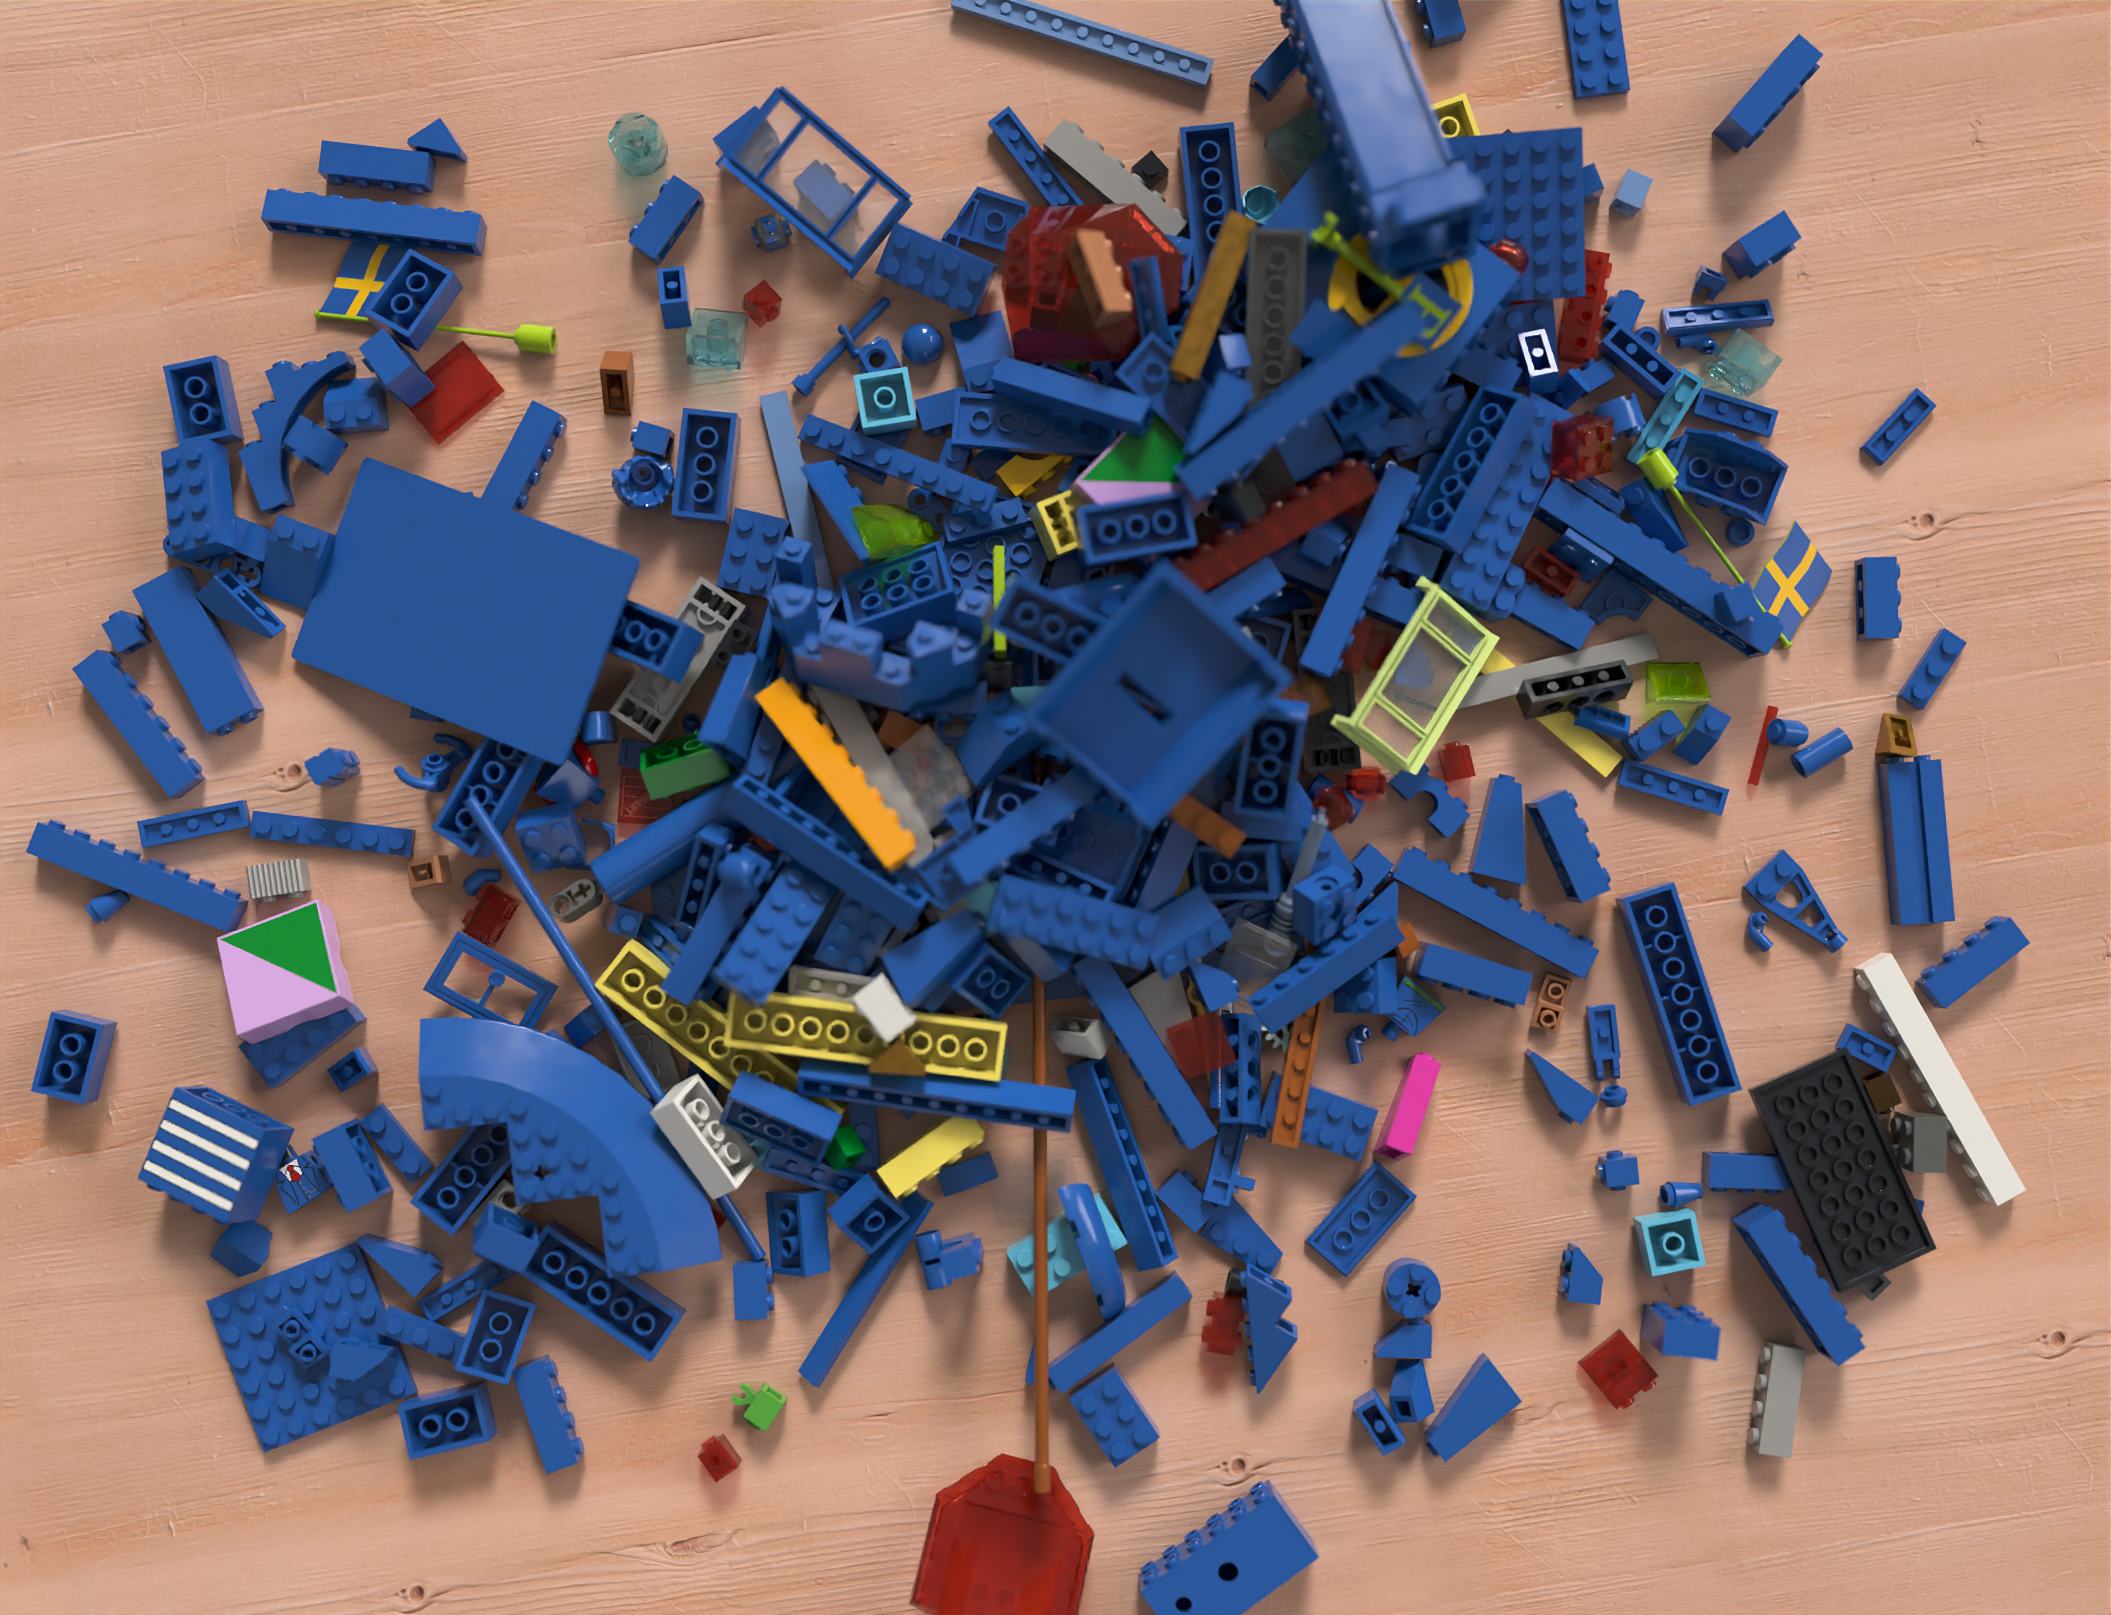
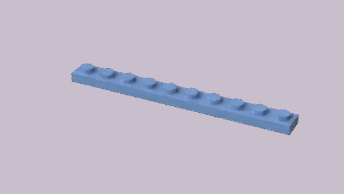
M952 0L951 2L952 9L1206 88L1214 63L1212 58L1027 0Z

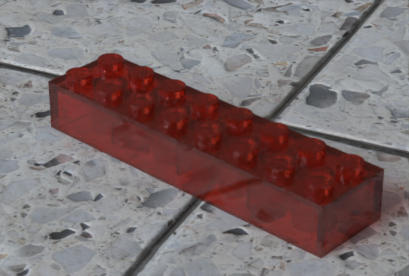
M1346 458L1333 466L1335 470L1331 473L1325 474L1322 472L1309 480L1310 485L1304 487L1297 486L1288 491L1286 499L1273 500L1264 505V507H1267L1266 512L1247 524L1239 523V526L1234 529L1224 528L1214 534L1215 540L1210 543L1202 541L1190 549L1191 554L1182 557L1178 555L1167 562L1173 569L1182 573L1201 592H1204L1380 489L1364 460H1355L1354 458L1348 460Z

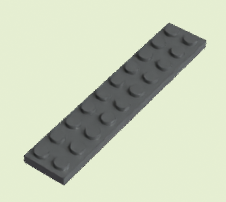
M1250 228L1246 347L1252 365L1245 371L1244 381L1252 384L1250 392L1253 393L1248 408L1243 409V414L1301 371L1302 350L1289 342L1288 338L1304 316L1307 229ZM1276 447L1266 454L1243 482L1254 483V487L1257 488L1256 492L1262 498L1261 502H1264V507H1267L1266 511L1294 512L1296 482L1293 480Z

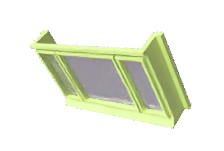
M1424 576L1419 578L1416 586L1426 594L1425 598L1352 717L1347 718L1336 714L1330 723L1396 775L1399 770L1417 775L1500 638L1490 633L1444 593L1437 584L1431 583Z

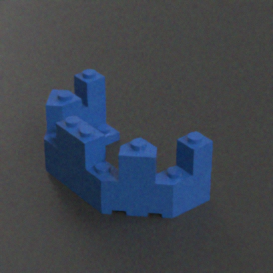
M786 536L775 555L779 578L770 590L771 592L767 599L772 626L781 640L789 661L793 664L799 681L901 712L913 708L912 704L926 700L930 702L949 695V691L959 687L966 689L975 685L995 645L994 630L990 629L988 624L993 614L992 595L966 588L956 607L957 626L943 623L940 628L918 622L908 641L909 659L883 652L881 634L833 620L843 603L842 593L818 586L812 543Z

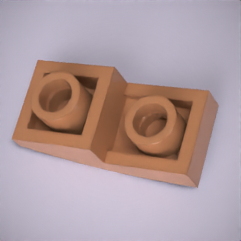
M1545 971L1533 1008L1530 1026L1554 1034L1557 1033L1565 1012L1564 1004L1573 982L1572 979Z

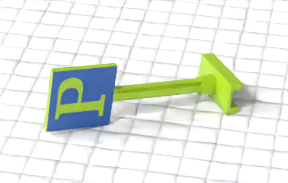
M1328 212L1317 232L1314 230L1307 245L1315 251L1322 244L1331 251L1334 249L1396 299L1399 297L1411 299L1429 328L1423 331L1425 336L1417 342L1420 347L1428 352L1463 308V305L1421 272L1415 276L1407 288L1401 287L1389 276L1380 273L1375 265L1342 240V236L1333 230L1337 218Z

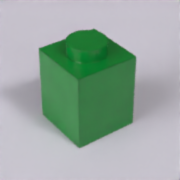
M838 1125L824 1155L832 1169L838 1171L855 1166L867 1150L852 1125L843 1127Z

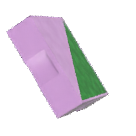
M1156 413L1144 438L1124 432L1070 486L1089 506L1186 489L1192 521L1212 502L1210 497L1206 500L1202 498L1196 500L1172 467L1187 457L1181 454L1186 440ZM1159 555L1144 557L1140 559L1146 565H1149Z
M319 899L217 938L237 1036L251 1044L286 1032L302 1022L320 1019L354 1005L347 971L342 964L340 956V941L333 911Z

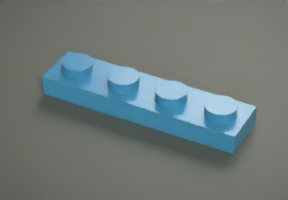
M1683 367L1679 369L1682 374L1663 395L1643 427L1644 430L1638 435L1624 458L1626 462L1639 470L1641 469L1636 463L1643 455L1656 447H1660L1661 450L1664 449L1705 383L1703 379Z

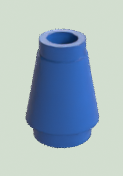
M117 889L91 899L85 908L91 918L99 924L102 921L107 922L130 901V897L125 891Z
M1667 1181L1665 1185L1660 1186L1659 1194L1661 1202L1665 1207L1676 1208L1697 1199H1702L1703 1189L1700 1183Z

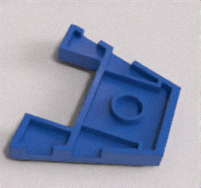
M977 186L941 240L959 248L961 239H965L1014 255L1006 283L1030 290L1029 203Z
M962 794L941 809L957 831V834L912 867L907 861L894 871L930 895L928 900L943 911L948 910L991 878L988 871L984 874L987 879L976 887L972 888L969 884L962 888L944 862L946 857L977 836Z

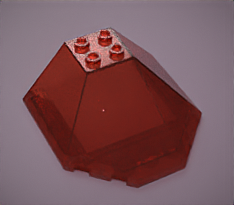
M1135 203L1032 207L1007 234L1002 292L1015 359L1021 362L1123 360L1136 343L1142 342L1128 261L1156 256L1167 316L1168 314L1172 315L1179 308L1184 255ZM1082 230L1103 232L1105 240H1109L1113 249L1112 259L1114 264L1122 272L1123 288L1125 292L1130 294L1133 303L1132 311L1126 319L1096 329L1066 252L1076 233Z
M1002 1453L982 1467H978L960 1478L959 1481L939 1491L935 1497L909 1605L929 1615H1078L1095 1534L1080 1513V1508L1072 1495L1066 1490L1060 1480L1055 1467L1050 1466V1491L1043 1493L1035 1492V1462Z

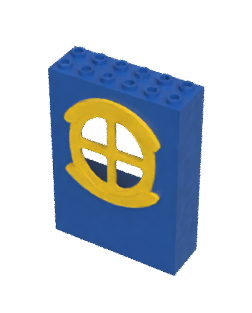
M1328 144L1262 228L1307 229L1308 242L1314 230L1317 232L1329 212L1337 218L1333 230L1342 236V240L1371 262L1368 253L1369 242L1367 239L1363 240L1359 230L1360 218L1358 215L1354 216L1351 210L1350 199L1352 197L1349 191H1344L1341 182V175L1343 173L1340 167H1335L1332 158V151L1334 149L1332 144ZM1250 243L1247 246L1239 271L1247 278L1249 273ZM1477 243L1474 257L1440 267L1447 280L1449 295L1463 305V308L1432 348L1427 352L1417 343L1413 345L1407 343L1400 349L1402 353L1389 363L1386 360L1377 366L1378 371L1368 378L1384 399L1411 419L1416 412L1420 415L1424 412L1434 396L1433 391L1439 393L1452 373L1450 369L1454 372L1458 369L1468 353L1467 348L1471 351L1480 341L1482 334L1486 330L1485 328L1489 329L1502 308L1507 307L1520 287L1516 283L1521 274L1479 243ZM1324 244L1316 251L1307 245L1304 316L1314 301L1318 299L1331 310H1338V315L1353 325L1348 334L1350 335L1394 302L1396 298L1390 294L1375 314H1368L1362 307L1356 293L1355 277L1359 269L1334 249L1331 251ZM1416 275L1394 281L1401 287L1407 288Z

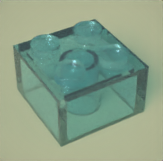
M1311 106L1268 134L1263 145L1292 189L1328 145L1323 133L1325 126L1322 121H1318L1315 111Z
M1737 328L1720 342L1717 350L1711 355L1704 366L1709 369L1711 376L1729 383L1735 393L1748 397L1765 386L1783 359L1740 328Z

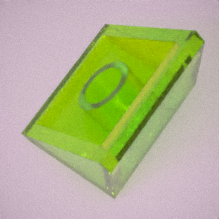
M1646 662V704H1701L1710 702L1711 696L1700 662Z

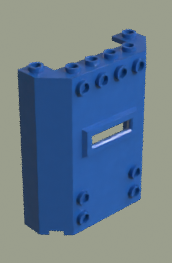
M1163 559L1024 710L1023 718L1026 720L1024 725L1035 735L1041 733L1055 747L1060 744L1067 750L1065 755L1074 764H1083L1088 769L1086 773L1096 783L1102 781L1109 787L1107 791L1117 801L1123 799L1129 805L1130 812L1132 813L1130 817L1140 827L1146 825L1152 830L1284 690L1293 678L1258 642L1182 573L1173 569ZM1123 675L1168 713L1160 723L1116 684Z

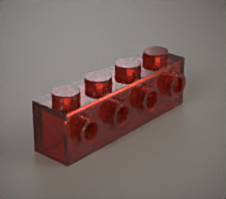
M1585 249V297L1564 298L1557 336L1558 360L1584 365L1596 356L1598 342L1595 341L1596 331H1600L1603 316L1599 315L1601 305H1604L1608 292L1607 289H1604L1605 280L1609 279L1612 271V263H1609L1610 253Z

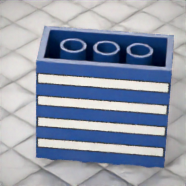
M208 1086L175 1087L137 1179L147 1183L146 1187L153 1191H163L169 1194L168 1198L175 1202H185L191 1205L190 1209L194 1212L211 1215L213 1221L218 1224L229 1225L233 1222L245 1223V1221L256 1220L260 1215L295 1128Z

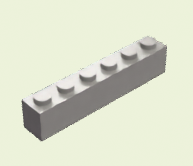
M1063 119L1043 143V151L1141 234H1169L1180 237L1186 231L1188 222L1186 221V216L1179 209H1171L1165 204L1166 200L1160 193L1155 190L1151 192L1144 186L1145 182L1135 173L1131 175L1124 169V164L1117 157L1112 156L1111 158L1103 152V146L1095 139L1090 141L1084 136V131L1075 122L1069 123Z

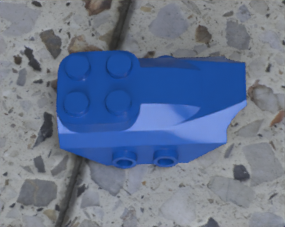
M1686 428L1681 436L1667 442L1662 451L1679 473L1675 477L1677 482L1674 486L1681 495L1694 499V503L1701 507L1710 508V506L1721 509L1720 513L1725 516L1735 518L1737 515L1763 526L1766 525L1789 467L1771 451L1763 449L1761 443L1751 440L1747 442L1739 440L1736 434L1729 431L1718 432Z

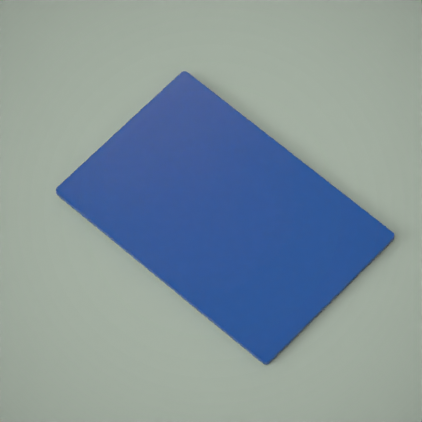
M367 457L362 462L334 542L294 645L292 657L315 668L562 766L568 759L641 560L637 556Z

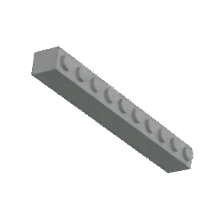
M808 684L806 687L807 692H805L807 700L812 707H817L820 713L819 721L821 725L825 723L834 735L833 743L836 747L841 744L851 757L847 761L853 768L858 766L867 777L864 781L869 789L872 787L877 789L884 799L881 802L886 810L891 808L900 819L898 826L904 832L908 829L916 839L917 843L914 846L917 854L908 860L912 867L935 851L937 847L856 698ZM963 898L948 910L943 911L928 900L924 913L930 924L937 925L969 907L965 898Z

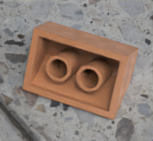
M1083 230L1077 232L1066 252L1095 329L1126 319L1132 311L1133 303L1130 294L1125 292L1123 288L1122 272L1118 266H1115L1112 259L1113 249L1109 240H1105L1103 232Z

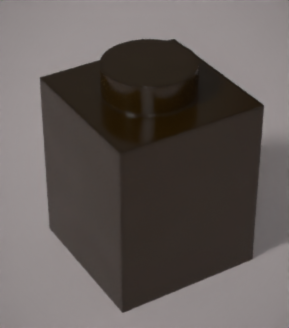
M1879 1070L1861 1078L1875 1111L1879 1115L1894 1111V1106L1902 1103L1890 1073Z

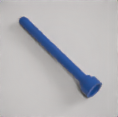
M882 297L849 330L853 341L889 306L890 301L888 298ZM845 336L807 374L798 375L791 382L804 397L807 398L814 391L815 381L847 349Z

